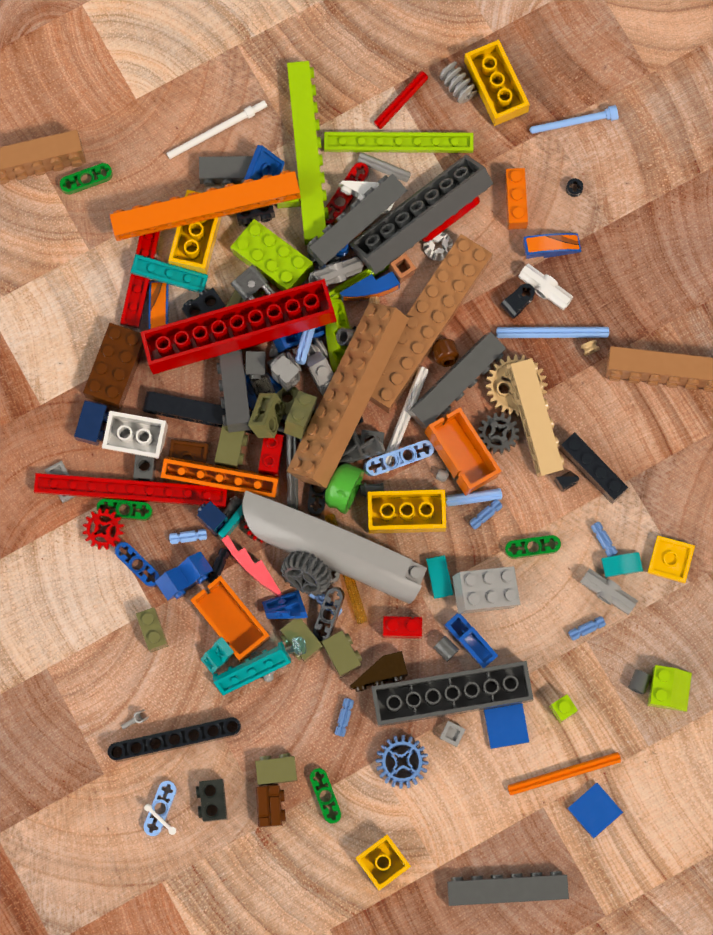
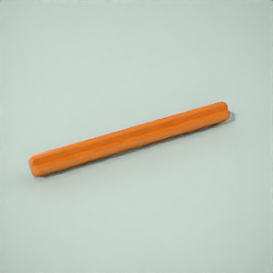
M616 752L510 784L508 785V791L510 795H515L620 763L621 757Z

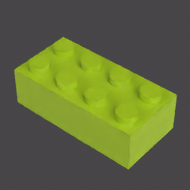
M255 219L230 247L234 256L249 267L254 265L270 283L281 291L301 286L310 276V273L314 271V265L311 260Z

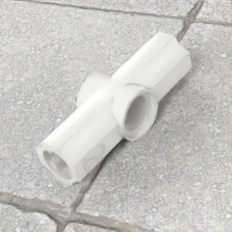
M529 263L518 275L521 280L534 287L535 293L538 296L550 300L562 310L567 308L573 299L571 294L558 286L555 279L547 274H542Z

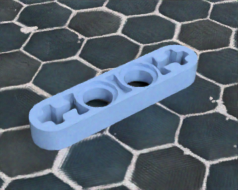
M423 440L369 459L364 463L363 470L368 476H376L427 458L434 453V447L430 441ZM423 444L428 446L429 450L426 453L421 452L417 454L416 450L423 448ZM405 450H409L412 453V458L409 461L403 457ZM387 456H392L395 460V464L392 467L388 466L385 462ZM371 462L373 465L378 463H381L382 465L381 467L374 469V471L369 470Z

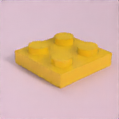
M657 535L647 573L685 584L695 546Z

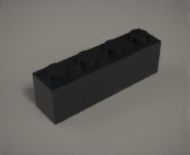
M575 432L561 444L559 450L611 504L627 491L628 486Z

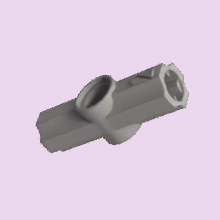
M355 256L344 261L329 263L325 265V268L311 272L308 278L309 283L325 279L326 285L347 280L346 277L362 272V260Z
M590 568L580 581L582 585L595 592L602 601L614 605L627 615L630 614L638 600L621 590L622 588L610 579L606 580Z

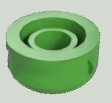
M347 463L337 467L325 492L327 506L336 508L341 513L346 514L359 491L364 470Z

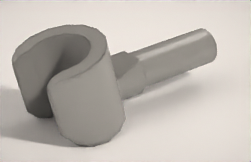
M448 468L446 471L439 469L436 479L445 482L450 474Z
M142 709L136 712L134 717L122 724L121 727L125 729L136 722L142 723L149 716L143 719L140 714L145 710Z

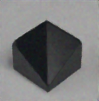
M569 471L560 477H555L554 481L561 492H564L576 485L579 477L572 471Z

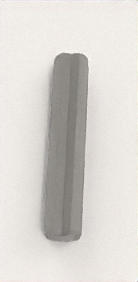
M360 153L358 157V163H365L368 167L389 176L394 174L397 179L408 182L411 176L409 171L365 153Z

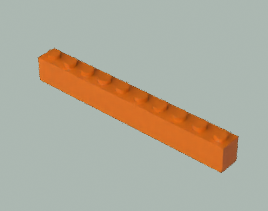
M287 170L281 172L280 175H265L259 180L248 179L241 184L235 185L231 183L225 185L224 188L207 189L203 193L192 192L186 197L180 198L176 196L165 202L154 201L148 206L137 205L126 211L123 209L116 210L113 214H110L115 239L120 241L301 198L295 171Z

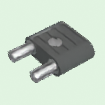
M251 265L231 283L245 301L255 299L253 295L261 288L268 295L275 293L267 284V279L254 265Z

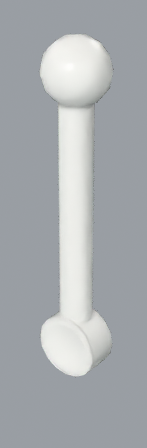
M150 804L144 806L145 811L150 812L168 829L169 834L174 835L176 833V828L171 827L152 809Z

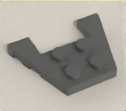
M354 431L337 467L341 464H349L385 453L386 451L380 438L375 436L361 445Z

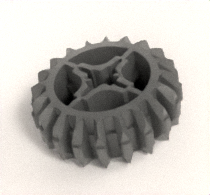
M299 551L291 552L285 557L280 571L285 581L290 583V586L295 587L296 590H300L302 593L305 592L308 595L313 594L314 596L322 595L329 588L333 576L328 566L323 564V561L313 557L311 553L306 554L304 551L301 553Z

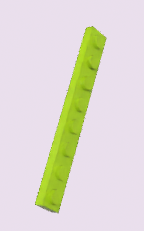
M324 132V152L473 153V133Z

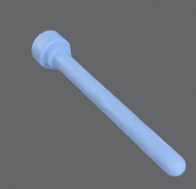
M612 105L602 112L532 126L529 131L535 134L605 118L614 121L619 119L616 105Z

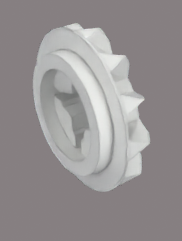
M443 232L432 240L423 243L425 254L430 259L436 261L444 260L453 246L452 239ZM442 241L443 248H438L434 251V243Z

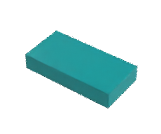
M242 504L218 532L221 539L227 535L229 536L243 520Z

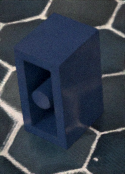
M84 401L74 435L77 441L96 446L99 445L100 441H103L105 435L103 428L109 416L108 407Z
M209 501L208 504L203 503L199 507L197 517L199 522L217 537L218 532L226 524L228 518Z

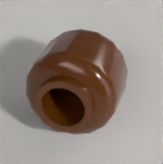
M440 338L432 346V352L437 364L449 367L456 363L459 352L454 340Z

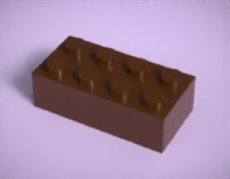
M109 323L83 391L86 398L120 410L122 409L144 351L141 333Z

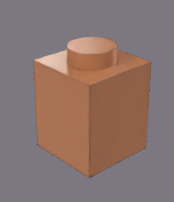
M405 253L391 262L388 270L390 272L393 271L401 284L415 274L416 267Z

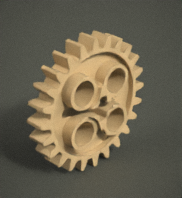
M517 355L514 356L513 360L507 356L506 362L500 359V366L497 364L493 365L496 371L489 370V374L492 377L486 378L488 382H491L485 386V388L491 389L486 394L487 396H493L490 403L496 401L495 409L501 406V413L508 410V416L515 412L516 417H518L519 410L512 385L508 382L510 377L506 366L524 361V355L521 360H518ZM539 369L537 373L538 380L541 382L546 379V376L540 375L543 369ZM504 377L508 381H503L501 378ZM542 382L543 388L547 387L548 383ZM505 385L508 387L509 392L503 394L499 391L498 387ZM546 390L542 392L543 395L547 393Z

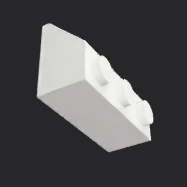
M109 411L102 449L159 459L165 443L168 424L165 420Z

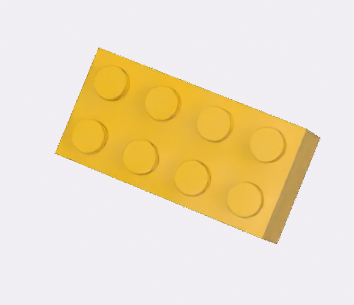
M499 40L465 53L464 63L494 126L529 111L530 104Z
M187 190L185 197L195 191ZM222 217L177 227L168 260L169 264L207 275Z
M445 490L368 492L369 534L446 532Z

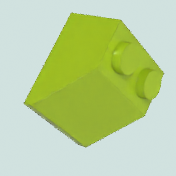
M655 665L652 669L648 706L687 712L692 673L677 668Z

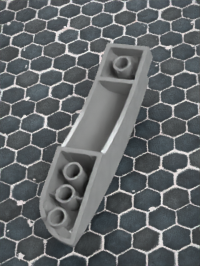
M245 491L242 500V512L248 528L260 540L288 553H295L296 551L300 553L304 551L306 554L311 553L313 557L323 561V564L327 565L328 569L359 581L407 604L412 603L422 587L420 584L427 570L426 567L326 521Z

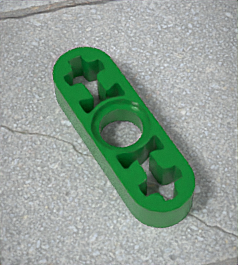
M101 163L63 177L60 181V187L63 193L71 195L109 181L113 176V172L108 164ZM102 169H105V171H108V172H106V174H107L106 176H103V175L101 174V170H102ZM92 172L96 173L97 180H95L94 174ZM83 175H90L92 177L91 181L83 183L81 181ZM75 178L78 179L80 186H77ZM66 182H70V184H72L70 189L65 187Z
M102 499L97 503V511L101 506H105V503H108V506L115 508L114 504H117L116 518L122 517V519L147 521L153 515L151 506L146 502ZM122 505L130 507V512L127 515L120 514L119 509ZM133 506H136V510H142L143 507H146L149 513H145V516H142L140 512H135V516H132L134 513Z
M554 535L512 540L507 543L505 554L511 559L554 554L559 551L561 541ZM543 540V544H548L550 540H553V542L557 543V545L554 547V549H551L550 546L544 547L545 551H541L542 544L540 541ZM530 542L537 543L538 550L536 552L528 550L527 545ZM521 543H525L524 551L526 554H522L523 550H518L513 555L508 549H511L512 545H515V548H521Z
M314 769L310 774V781L324 819L330 824H335L341 819V811L329 778L323 769ZM317 772L320 775L324 774V778H322L323 785L328 783V787H322L318 791L316 787H320L318 781L313 780ZM327 790L331 793V799L328 802H323L320 799L322 791ZM335 802V806H332L333 811L338 812L335 820L327 818L329 810L328 807L324 809L323 805Z

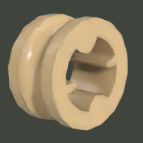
M597 340L589 341L581 346V349L585 350V356L600 350V347L596 345Z

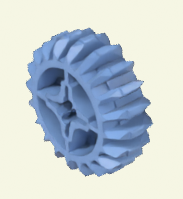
M405 735L401 736V741H398L397 736H394L395 743L392 744L391 740L387 739L386 741L389 746L381 745V748L385 750L384 753L381 751L377 752V755L382 756V759H376V763H382V766H378L376 769L377 771L383 769L384 772L379 776L380 778L385 775L387 776L385 779L386 784L390 779L393 780L392 787H395L396 782L400 783L399 789L403 788V783H406L407 788H410V781L417 785L418 782L415 778L418 777L421 780L424 778L420 771L427 773V769L422 768V765L429 764L428 761H423V758L428 757V754L421 755L420 752L425 748L424 746L419 749L417 748L420 743L418 740L413 745L411 743L413 737H409L408 742H406ZM398 746L409 747L404 754H397L392 750ZM413 752L416 753L419 761L417 770L409 762ZM387 754L395 761V766L391 772L388 771L385 763ZM407 754H409L406 758V763H408L407 766L402 765L401 767L399 766L397 770H395L398 767L397 764L399 763L397 761V758L403 759L406 757ZM400 770H407L413 774L407 778L395 777Z

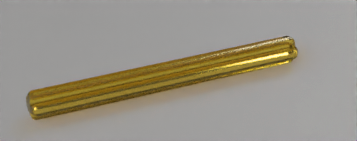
M335 514L325 516L326 522L338 527ZM343 575L357 623H366L367 617L356 581Z

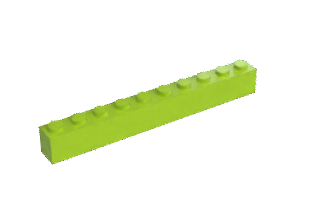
M309 61L287 63L304 241L305 245H307L316 236L320 238L324 235L322 231L328 226L325 223V219H329L328 207L324 208L323 201H327L326 190H322V183H325L324 172H320V166H323V156L318 153V148H322L321 137H317L316 131L320 130L319 119H315L314 114L318 113L317 102H313V96H316L315 84H311V78H314V67H310Z

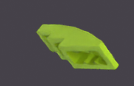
M330 297L337 322L327 324L325 327L329 359L332 371L335 372L348 347L337 343V331L340 328H351L343 301Z

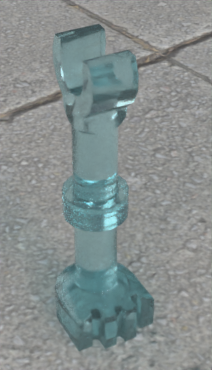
M302 637L292 638V645L285 647L287 654L296 653L297 655H302L307 650L305 639ZM254 652L251 656L256 657L262 654V652Z

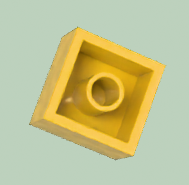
M388 834L355 858L378 891L411 868Z

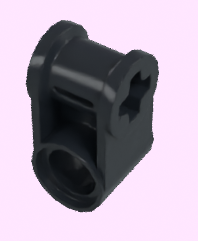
M522 284L505 298L500 306L514 319L532 302L535 294L534 287L531 284ZM523 291H524V292L529 291V292H530V293H529V296H527V295L522 296Z

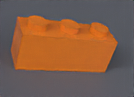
M525 168L506 169L505 188L508 230L527 229L528 212Z

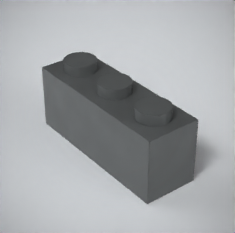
M253 156L199 157L200 184L204 186L222 184L225 186L231 183H243Z

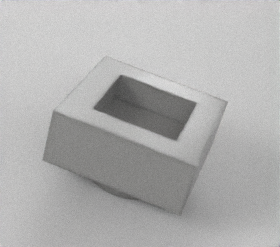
M448 721L439 739L457 747L466 729Z

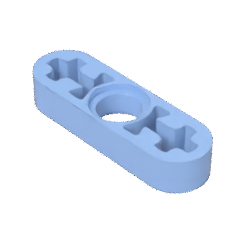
M164 781L159 785L151 805L155 811L156 804H165L166 811L163 814H158L164 821H166L177 792L175 784L171 781ZM168 784L171 785L170 788L173 790L172 794L168 793L166 799H170L169 803L158 799L159 795L161 797L164 796L165 791L162 788L167 787ZM149 812L144 823V831L150 836H157L161 833L164 825L157 820L156 826L158 830H154L151 833L148 824H153L154 818H151L152 814Z

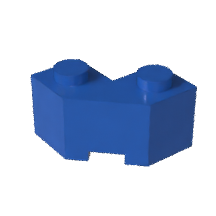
M200 551L187 557L178 567L166 571L155 582L167 601L173 598L177 600L183 597L186 591L196 584H202L209 579L208 575L213 569Z

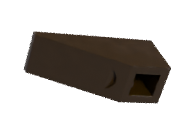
M402 651L382 656L350 685L351 690L355 689L356 692L366 690V686L383 685L386 684L385 681L392 679L393 682L405 680L404 676H408Z

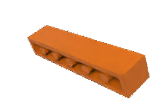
M169 456L164 458L161 478L240 492L249 491L257 495L273 498L276 497L280 477Z

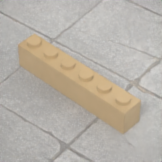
M532 358L507 365L537 477L564 470V459L561 454L559 455L557 448L559 447V441L557 436H554L552 430L554 423L547 412L549 406L547 400L543 398L542 392L544 388L542 382L538 380V366L536 362H533Z

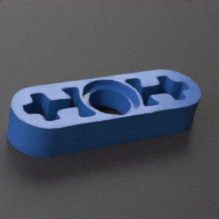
M126 542L119 543L115 548L116 556L146 586H157L156 582H147L148 577L143 572L146 570L150 575L156 574L155 580L160 577L159 573L130 544ZM128 547L127 552L133 557L129 560L124 554L120 556V548L126 549ZM135 560L143 562V567L140 570L133 569L132 564Z

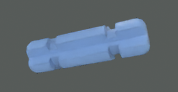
M495 499L490 506L488 505L477 514V517L469 521L470 526L473 529L480 527L481 523L486 522L495 514V511L498 512L502 508L501 502Z
M601 522L594 523L591 529L597 534L596 537L602 548L606 550L605 553L608 557L615 556L618 551L615 546H612L613 543L606 531H603Z
M600 616L594 619V621L591 620L578 626V629L570 630L568 633L571 640L574 641L580 636L583 637L597 630L596 628L604 627L606 623L604 618Z
M345 698L343 700V709L341 708L337 722L338 726L335 729V735L345 736V728L348 726L351 715L350 710L354 704V701Z

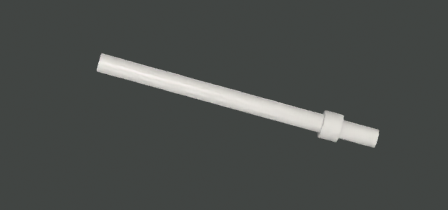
M264 100L252 107L248 106L244 108L243 112L166 154L169 159H172L246 118H252L255 116V113L268 106Z

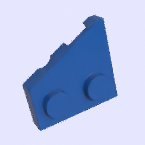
M299 590L262 602L267 619L308 618Z

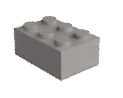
M514 566L463 571L452 576L458 614L512 609L520 605Z

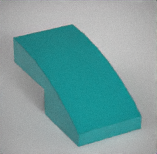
M639 552L601 558L605 578L643 572Z
M445 555L426 558L434 599L453 595Z
M221 637L214 643L211 649L205 652L200 660L214 674L232 656L234 651Z

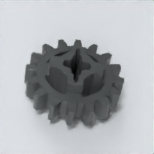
M494 413L493 418L488 415L487 422L481 421L484 427L478 428V431L482 433L479 434V437L483 439L484 445H487L488 451L493 449V454L498 450L502 455L504 449L510 452V445L512 447L516 446L513 440L519 439V436L515 435L519 432V428H514L517 422L511 423V416L506 419L504 418V413L501 414V417H498L497 413ZM489 426L491 433L486 436V429ZM496 430H497L498 432H501V431H502V436H501V437H500L499 435H496V436H495ZM511 431V438L508 441L506 434Z

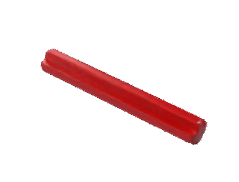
M420 71L376 118L374 125L382 129L428 80V75Z

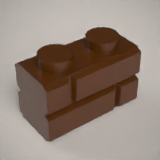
M280 785L256 787L258 827L283 826L282 822L286 821L285 809H281V802L285 801L284 790H280Z

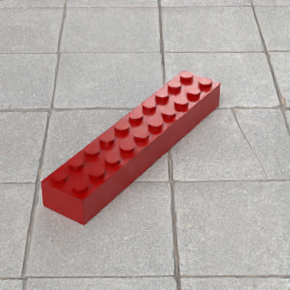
M321 279L141 331L140 333L148 365L154 375L334 323L337 320L325 279Z

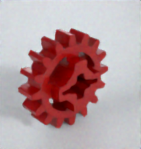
M99 508L98 514L92 511V517H86L88 523H84L83 526L87 530L83 531V534H88L85 540L92 541L91 547L97 544L98 550H101L103 546L108 550L109 544L115 547L117 546L115 541H122L119 535L125 534L121 530L125 524L119 523L122 517L116 518V511L110 514L109 508H106L105 512H103L102 508ZM101 516L109 517L112 520L105 521ZM93 522H94L95 528H94V531L92 532V529H91V528H92V524H93ZM110 525L107 527L106 532L97 534L102 526ZM114 526H116L115 535L112 533ZM103 537L107 542L99 541L96 538Z

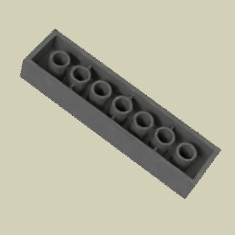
M466 154L349 243L355 256L362 260L363 265L374 274H377L421 239L428 236L430 232L441 226L452 215L458 213L465 205L471 203L478 195L485 192L493 185V182L486 168Z
M527 661L372 686L378 727L527 703L534 700Z

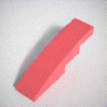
M228 535L222 538V542L230 554L247 574L277 597L282 596L281 591L262 560L254 564L245 548L237 551Z

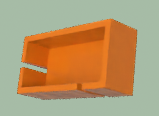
M461 408L447 414L445 418L438 419L426 428L424 433L453 478L458 477L456 482L465 496L496 479L501 473V469Z
M220 575L207 586L210 591L209 594L203 589L190 601L216 634L227 642L234 651L233 655L241 663L267 642L270 636Z

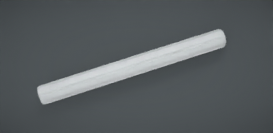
M420 366L418 368L385 454L397 450L400 446L411 418L407 411L417 402L428 374V369ZM387 456L385 462L391 467L394 458Z

